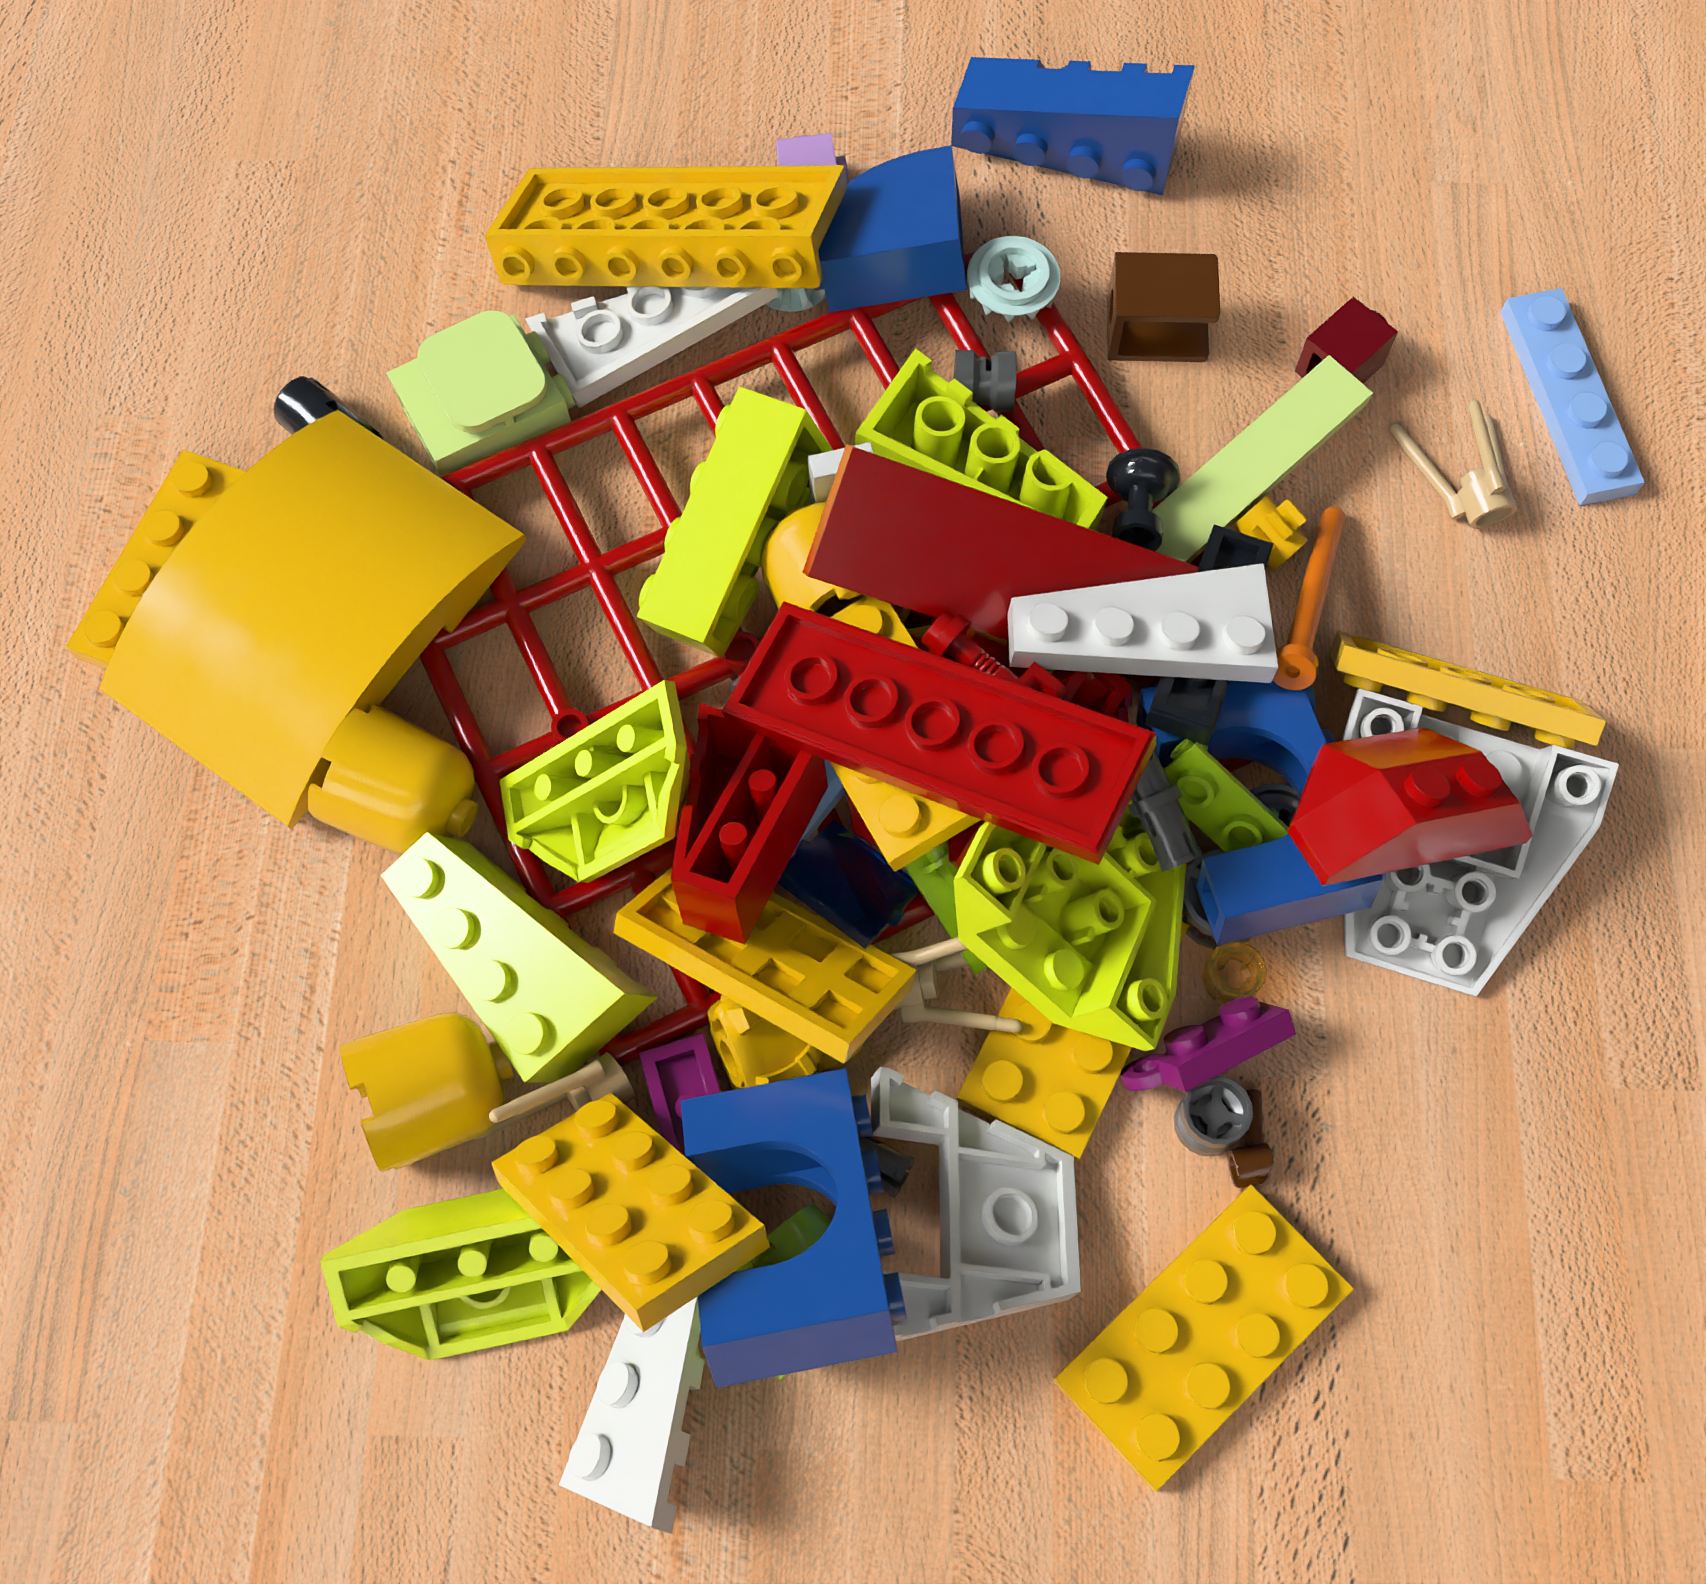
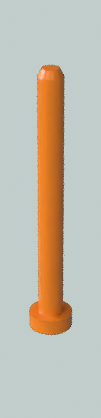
M1337 506L1326 508L1321 514L1287 644L1276 650L1278 669L1273 677V681L1280 687L1288 690H1302L1309 687L1315 681L1319 661L1312 649L1346 519L1345 513Z

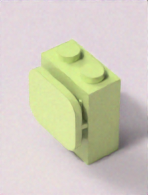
M500 311L481 312L429 336L419 347L416 359L386 372L402 409L440 477L571 422L568 409L575 406L571 391L562 375L559 373L551 377L545 365L550 363V359L536 331L526 334L515 314L509 316Z

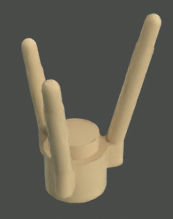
M1478 400L1470 401L1468 409L1483 467L1474 469L1460 478L1461 489L1457 494L1402 426L1398 423H1393L1390 426L1391 434L1445 501L1452 520L1466 516L1471 528L1480 529L1504 521L1517 511V504L1505 477L1492 417L1489 414L1483 415L1482 407Z
M958 937L915 951L892 953V957L917 970L912 990L894 1009H901L903 1023L930 1021L1018 1033L1022 1030V1022L1017 1019L926 1006L927 999L939 997L937 972L968 966L960 952L969 949L959 941Z
M605 1053L575 1073L493 1109L489 1114V1119L496 1124L491 1130L472 1140H479L566 1098L569 1099L577 1112L583 1105L596 1101L609 1093H612L624 1104L633 1100L635 1093L620 1065L611 1054Z

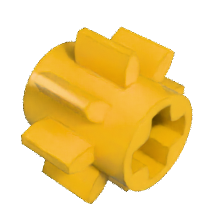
M1266 495L1232 525L1237 532L1274 543L1267 563L1272 571L1278 568L1308 541L1298 529L1308 518L1289 497L1277 506Z

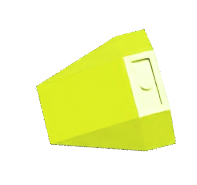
M1128 806L1099 865L985 822L979 827L953 880L958 939L1052 1023L1143 1051L1153 1050L1157 1046L1176 996L1186 863L1162 872L1147 832L1144 830L1139 816L1133 818ZM1184 814V817L1189 826L1190 819Z

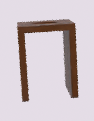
M1115 252L1107 294L1108 360L1207 361L1209 356L1208 323H1216L1220 317L1218 257L1215 254Z

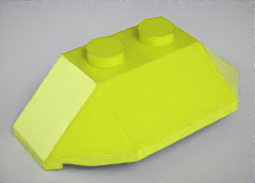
M663 680L499 780L508 840L522 849H529L544 862L576 881L590 883L674 839L681 818L682 806L685 805L690 784V760L675 682Z
M504 1188L404 1209L324 1254L320 1261L338 1327L353 1333H357L360 1330L383 1344L429 1361L568 1331L601 1290Z

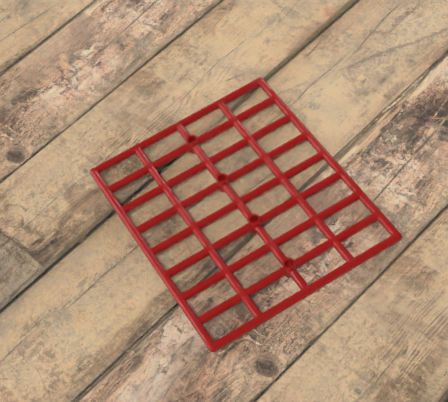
M977 250L965 254L966 279L969 262ZM1009 273L1019 291L1022 292L1023 278L1015 279ZM952 292L927 296L959 350H974L980 357L991 358ZM924 297L828 312L439 477L475 501L471 490L531 465L580 563L519 591L506 566L489 586L496 601L468 612L452 633L442 628L419 656L459 746L472 765L475 781L519 878L526 889V893L544 908L553 910L568 924L569 922L566 917L625 889L632 887L636 896L657 880L655 875L673 866L677 842L676 837L590 883L580 882L555 894L539 857L529 849H522L508 840L499 781L664 680L613 577L664 554L667 531L671 523L682 515L635 421L693 396L716 439L715 428L717 419L725 405L715 386L773 363L795 405L808 411L832 449L845 448V444L794 353L850 329L886 390L900 371V368L872 319ZM1054 301L1051 308L1044 307L1040 309L1035 317L1058 355L1016 373L1013 413L996 412L998 417L1003 415L1019 428L1018 436L1037 452L1044 450L1045 447L1016 399L1071 375L1118 453L1120 454L1129 449L1144 448ZM989 405L980 406L986 412L992 410ZM613 430L662 528L602 554L553 455ZM808 480L807 488L810 489L809 480ZM1107 481L1095 486L1096 489L1108 497L1105 508L1122 501V498L1108 486ZM1167 497L1163 498L1160 502L1153 504L1152 509L1156 508ZM1204 551L1190 564L1199 567ZM591 586L642 691L585 715L580 710L574 708L529 613ZM914 610L910 612L918 627L932 625L937 619ZM507 623L552 718L551 732L493 757L444 650ZM740 626L722 658L715 657L666 679L675 682L678 701L729 678L732 681L736 680L743 674L764 636L757 638L753 634L743 631ZM1161 676L1156 677L1155 683L1157 685ZM681 714L690 760L691 753H695L696 742ZM1241 758L1217 760L1230 773L1254 762ZM833 808L817 830L864 920L844 931L870 945H874L934 916V912L921 893L889 909L886 908L836 809ZM669 965L687 1006L622 1037L618 1033L598 1052L600 1056L605 1053L611 1054L621 1067L640 1058V1052L669 1044L710 1024L707 1011L720 1000L722 994L717 991L711 994L708 986Z

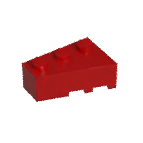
M700 703L697 716L699 730L695 753H691L690 784L686 805L682 806L670 879L684 925L746 944L828 788L825 761L815 755L726 721L722 709Z

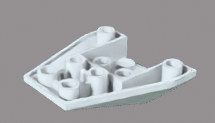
M1359 688L1354 698L1342 741L1427 728L1478 749L1498 769L1504 782L1521 803L1533 836L1526 844L1388 872L1371 908L1344 914L1345 956L1477 996L1600 828L1619 764L1555 745L1537 749L1421 715L1422 706Z

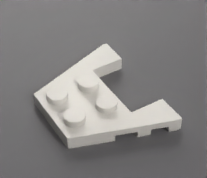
M880 1067L871 1077V1125L873 1136L935 1144L939 1147L940 1278L899 1273L907 1319L893 1321L896 1342L1067 1301L1080 1293L1074 1156L997 1119L989 1124L958 1109L957 1100L936 1090L929 1095L902 1082L903 1074L890 1068ZM884 1271V1274L894 1273V1272Z

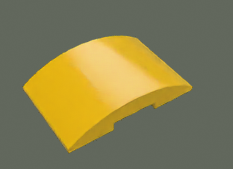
M336 410L310 423L270 450L245 471L194 524L156 574L134 609L111 655L99 689L292 830L308 810V791L310 785L313 783L321 788L323 787L331 762L322 758L321 753L337 726L355 708L369 713V706L371 704L379 706L442 628L449 633L454 631L527 541L525 534L341 411Z

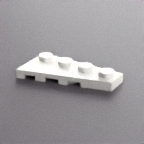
M626 286L627 294L596 303L594 296L571 303L572 312L551 319H547L545 313H541L525 320L531 332L536 331L540 337L551 365L557 374L560 373L577 407L581 408L779 297L777 288Z
M1264 563L1011 598L1007 614L1010 667L1029 668L1035 661L1044 669L1262 683H1271L1278 669Z
M698 1296L645 1332L626 1314L624 1315L621 1327L605 1368L599 1377L596 1391L578 1437L571 1449L569 1460L559 1483L560 1486L647 1526L671 1534L677 1505L667 1502L674 1467H685L691 1434L681 1431L689 1390H700L705 1360L700 1358L697 1347L701 1331Z

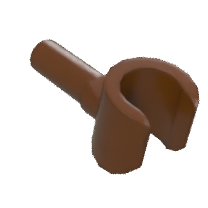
M1256 1089L1246 1090L1252 1102L1253 1118L1249 1130L1245 1133L1247 1146L1228 1149L1227 1153L1230 1176L1236 1188L1248 1187L1250 1184L1252 1186L1263 1184L1267 1180L1274 1164L1272 1151L1266 1142L1264 1143V1133L1262 1132V1092Z

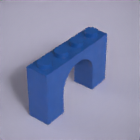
M1273 679L1271 683L1230 681L1214 733L1208 744L1207 752L1216 760L1241 758L1264 764L1283 776L1297 790L1301 798L1317 752L1323 744L1333 743L1335 740L1328 729L1321 730L1314 713L1315 696L1312 685L1302 690H1288L1277 685ZM1156 685L1141 689L1136 723L1138 727L1156 733V754L1164 769L1174 761L1170 755L1185 738L1144 725L1158 686ZM1287 834L1271 842L1203 858L1196 889L1218 946L1371 908L1382 882L1386 878V873L1322 886L1290 835Z
M846 1068L681 1100L685 1157L725 1192L732 1193L775 1184H794L821 1193L836 1206L835 1214L827 1230L816 1243L801 1254L781 1263L733 1272L698 1296L702 1348L716 1388L897 1353L893 1321L907 1319L899 1273L884 1274L881 1257L895 1254L887 1209L873 1211L870 1196L884 1193L876 1149L862 1152L860 1138L873 1136L866 1094L852 1096Z

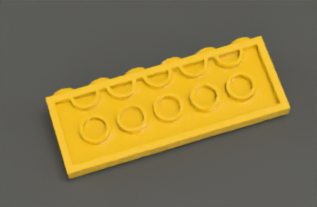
M845 166L529 168L484 237L499 281L504 285L818 288L823 279L818 250L848 187Z

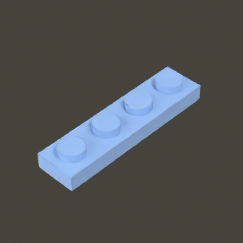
M1558 288L1507 298L1500 311L1579 506L1636 495L1644 485V479L1563 289Z

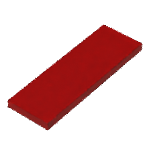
M846 444L802 573L807 577L938 618L944 611H948L954 617L962 614L971 622L970 629L1009 641L1007 614L1011 598L1197 573L1199 567ZM1119 674L1121 677L1149 686L1154 685L1157 677Z
M783 601L722 709L726 721L1098 865L1107 850L1157 744L1156 733L785 601Z

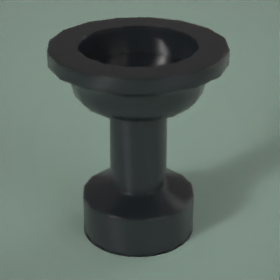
M1147 448L1129 449L1117 454L1109 462L1106 471L1108 486L1122 500L1128 502L1127 510L1115 517L1112 537L1156 551L1162 544L1163 523L1160 517L1152 512L1153 504L1160 502L1177 489L1180 481L1179 467L1170 456L1158 450Z

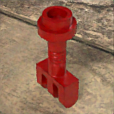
M944 611L929 627L921 640L930 649L929 653L943 658L949 655L960 664L1065 700L1068 696L1066 687L1035 661L1020 678L1007 667L1001 665L999 661H995L994 657H990L989 653H985L982 647L965 635L971 622L962 614L954 617L948 611Z

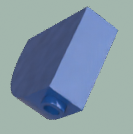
M952 145L918 151L888 160L863 172L847 183L848 187L818 250L823 279L820 286L814 288V290L824 289L829 312L967 290L960 193Z

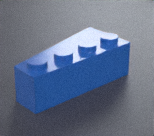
M971 57L953 106L951 145L977 154L992 155L1017 161L1028 166H1039L1073 174L1079 178H1090L1124 186L1134 191H1145L1163 196L1178 146L1195 65H1174L1172 73H1149L1147 64L1124 63L1122 71L1092 70L1090 61H1069L1068 65L1061 69H1048L1043 66L1040 60Z

